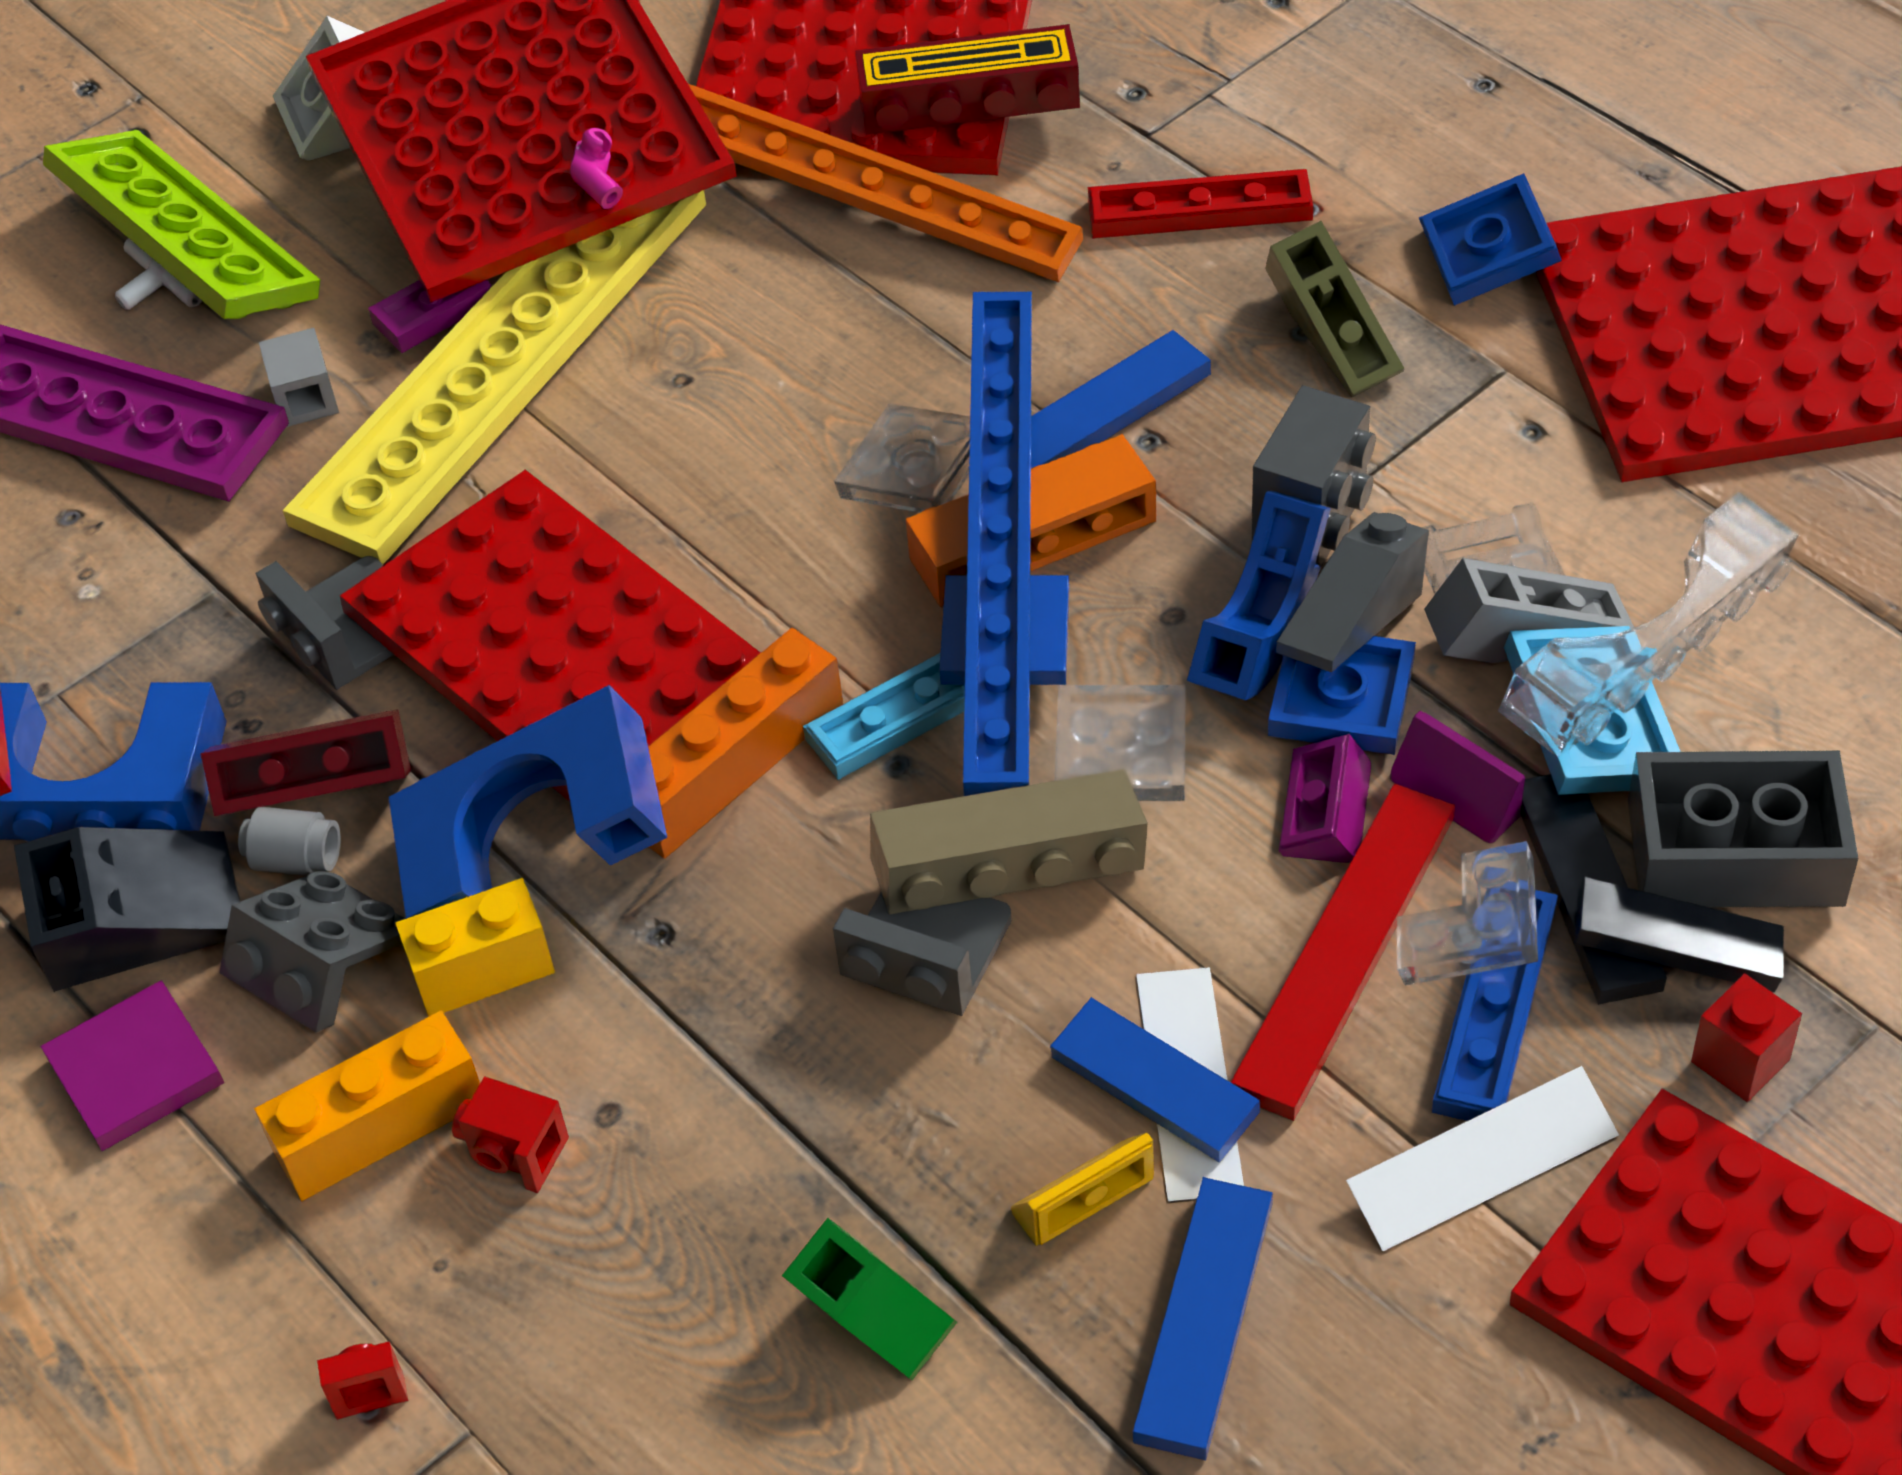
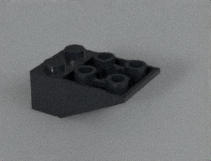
M77 827L14 845L31 948L54 992L223 943L226 938L231 906L241 902L224 831Z

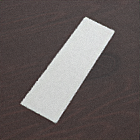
M1210 967L1136 974L1144 1030L1227 1080ZM1157 1124L1168 1202L1197 1199L1203 1177L1244 1186L1237 1142L1219 1163Z
M1580 1066L1346 1181L1382 1251H1385L1618 1136L1619 1133L1585 1070Z

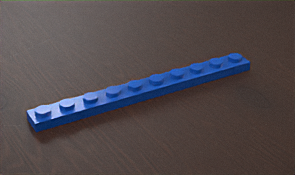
M1032 291L973 292L963 756L964 796L1029 785Z

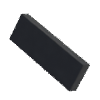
M1587 877L1584 878L1577 899L1575 944L1734 983L1745 973L1774 993L1783 979L1784 926Z

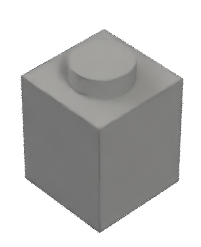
M315 328L259 342L275 403L285 408L289 420L287 427L339 413Z

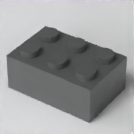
M1840 750L1636 752L1628 796V808L1638 890L1705 907H1846L1859 858Z

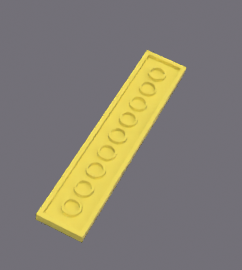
M704 190L505 272L283 509L288 527L358 557H376L384 564L706 206Z

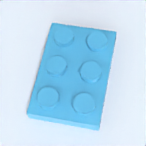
M1629 626L1510 631L1504 650L1558 795L1629 791L1636 752H1681Z

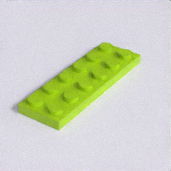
M139 130L44 146L43 166L223 319H241L251 313L274 308H290L297 303L318 299L321 279Z

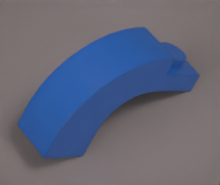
M1276 491L1265 493L1249 555L1239 583L1223 611L1215 617L1203 620L1187 678L1188 682L1243 700H1248L1258 695L1267 686L1283 659V655L1276 653L1277 640L1318 577L1321 566L1315 563L1331 508Z

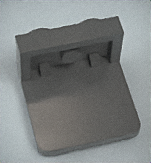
M365 556L306 592L275 561L255 573L264 598L258 601V607L270 627L275 632L282 631L287 636L300 659L308 667L314 665L336 690L394 655L343 612L340 600L341 594L384 566L376 557Z
M325 871L313 872L308 876L267 890L231 906L219 973L317 1033L335 1024L346 968L401 945L402 941L395 922L406 918L395 913L390 905L373 900L346 884V881L337 874Z
M880 892L868 916L844 908L833 927L840 975L963 1016L1011 924V908L1007 903L993 898H979L889 915L882 892Z

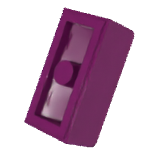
M1419 711L1414 715L1393 763L1390 774L1391 781L1454 804L1453 821L1486 843L1491 844L1495 842L1520 817L1525 776L1427 713Z
M1350 734L1293 749L1278 850L1282 856L1340 863H1351L1362 843L1371 761Z

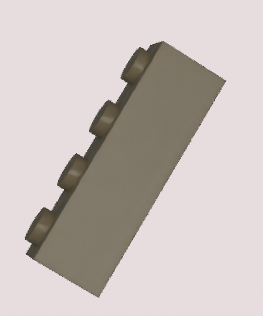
M1120 769L870 812V859L888 914L890 915L1142 870L1145 864L1148 822L1126 770Z

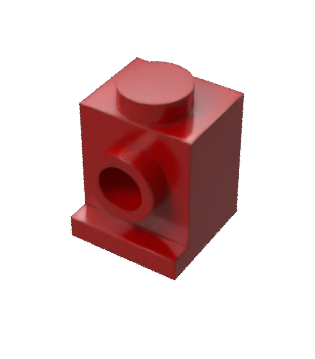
M486 1076L482 1079L472 1098H467L460 1104L452 1123L453 1137L466 1142L470 1156L480 1166L495 1173H506L508 1170L519 1173L522 1176L525 1189L535 1193H539L569 1139L558 1100Z

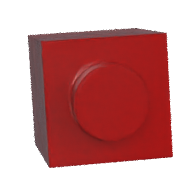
M1744 973L1701 1015L1691 1062L1748 1103L1790 1061L1803 1013Z

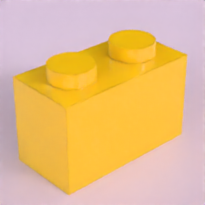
M523 878L395 922L428 1017L440 1010L445 1013L555 973L541 922Z

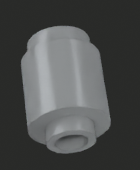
M258 807L253 812L251 818H246L240 827L238 838L239 852L243 857L247 858L248 865L252 870L304 876L318 871H332L337 863L341 844L339 824L335 820L325 819L321 812Z

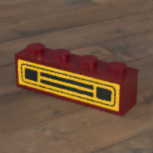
M1070 24L855 51L866 135L1080 108L1079 67Z

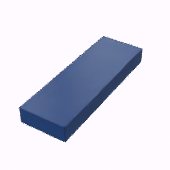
M1092 997L1050 1045L1053 1059L1219 1163L1260 1113V1100Z

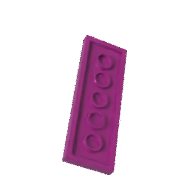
M0 324V433L229 502L289 424L283 406Z

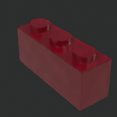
M398 709L210 746L200 753L214 816L403 779L411 771Z

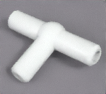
M128 238L125 241L124 251L146 270L115 292V298L122 308L130 310L161 286L168 288L188 307H195L202 302L200 298Z

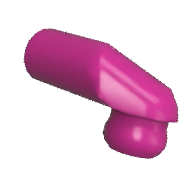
M590 128L583 133L582 140L576 144L570 174L573 180L602 208L610 209L620 201L623 194L622 187L607 174L611 157L609 150L612 146V139L604 130Z

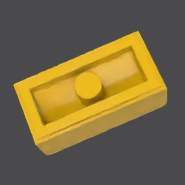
M1146 1132L1119 1142L1011 1206L1012 1215L1036 1246L1039 1244L1043 1245L1153 1180V1139Z

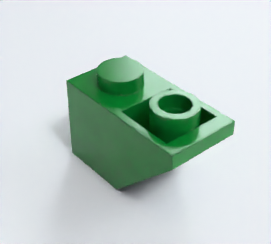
M829 1218L824 1221L781 1275L831 1318L911 1380L915 1378L958 1323L861 1242Z

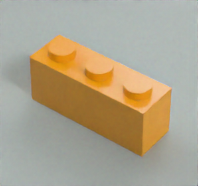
M440 1010L254 1108L274 1155L302 1202L453 1121L460 1104L465 1099L472 1098L480 1081L472 1057L443 1011Z

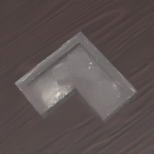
M1527 841L1462 853V905L1397 917V970L1405 986L1538 962L1534 857Z

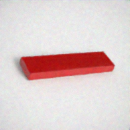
M1307 169L1087 187L1092 239L1313 220V200Z

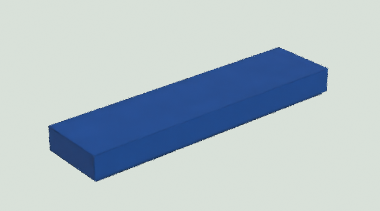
M1172 330L1031 416V469L1080 451L1089 445L1103 442L1211 375V360L1176 331Z
M1491 881L1436 1086L1432 1113L1469 1121L1508 1102L1556 911L1558 895Z
M1203 1177L1133 1429L1134 1444L1207 1460L1273 1205V1192Z

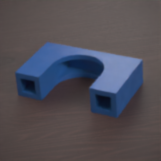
M151 682L136 737L126 753L105 770L86 778L71 781L47 780L32 774L47 721L29 683H0L12 792L0 796V840L32 841L77 827L200 831L209 795L200 753L210 746L222 743L227 723L212 682Z
M608 685L389 796L406 918L491 889L489 853L499 826L519 803L532 794L549 787L567 786L576 834L610 866L666 839L667 833L642 717Z

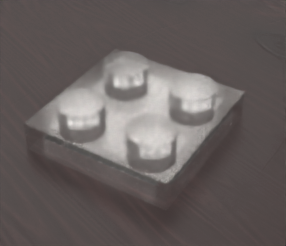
M889 403L834 482L840 498L919 513L928 508L937 507L952 501L969 476L970 416Z
M1059 685L1054 781L1125 769L1138 801H1185L1186 685Z

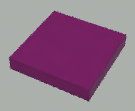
M162 980L40 1046L101 1151L110 1148L224 1084L217 1066Z

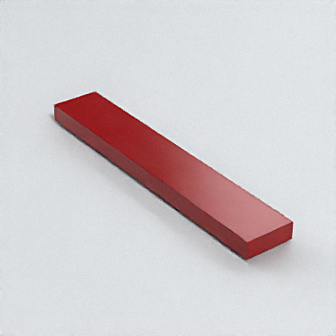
M1395 783L1392 786L1231 1081L1232 1084L1260 1100V1108L1292 1121L1295 1120L1454 819V804Z

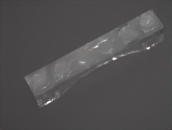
M1738 492L1704 519L1684 561V595L1672 608L1648 623L1620 633L1588 638H1554L1516 668L1498 712L1557 758L1561 757L1579 741L1585 745L1591 744L1607 726L1611 715L1619 709L1624 714L1628 713L1641 700L1650 682L1655 678L1660 682L1668 680L1679 668L1690 649L1694 648L1698 652L1704 650L1716 637L1725 620L1729 618L1733 622H1737L1754 604L1760 591L1765 589L1767 592L1772 593L1782 584L1793 567V562L1787 558L1799 535Z

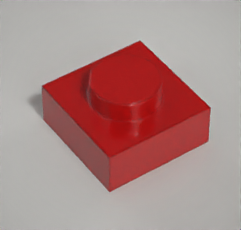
M390 1341L377 1345L356 1344L345 1348L338 1355L317 1360L320 1384L337 1420L409 1401L405 1377Z

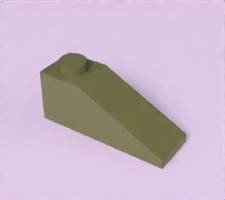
M1322 221L1270 246L1265 267L1269 277L1292 318L1351 397L1404 371V366Z

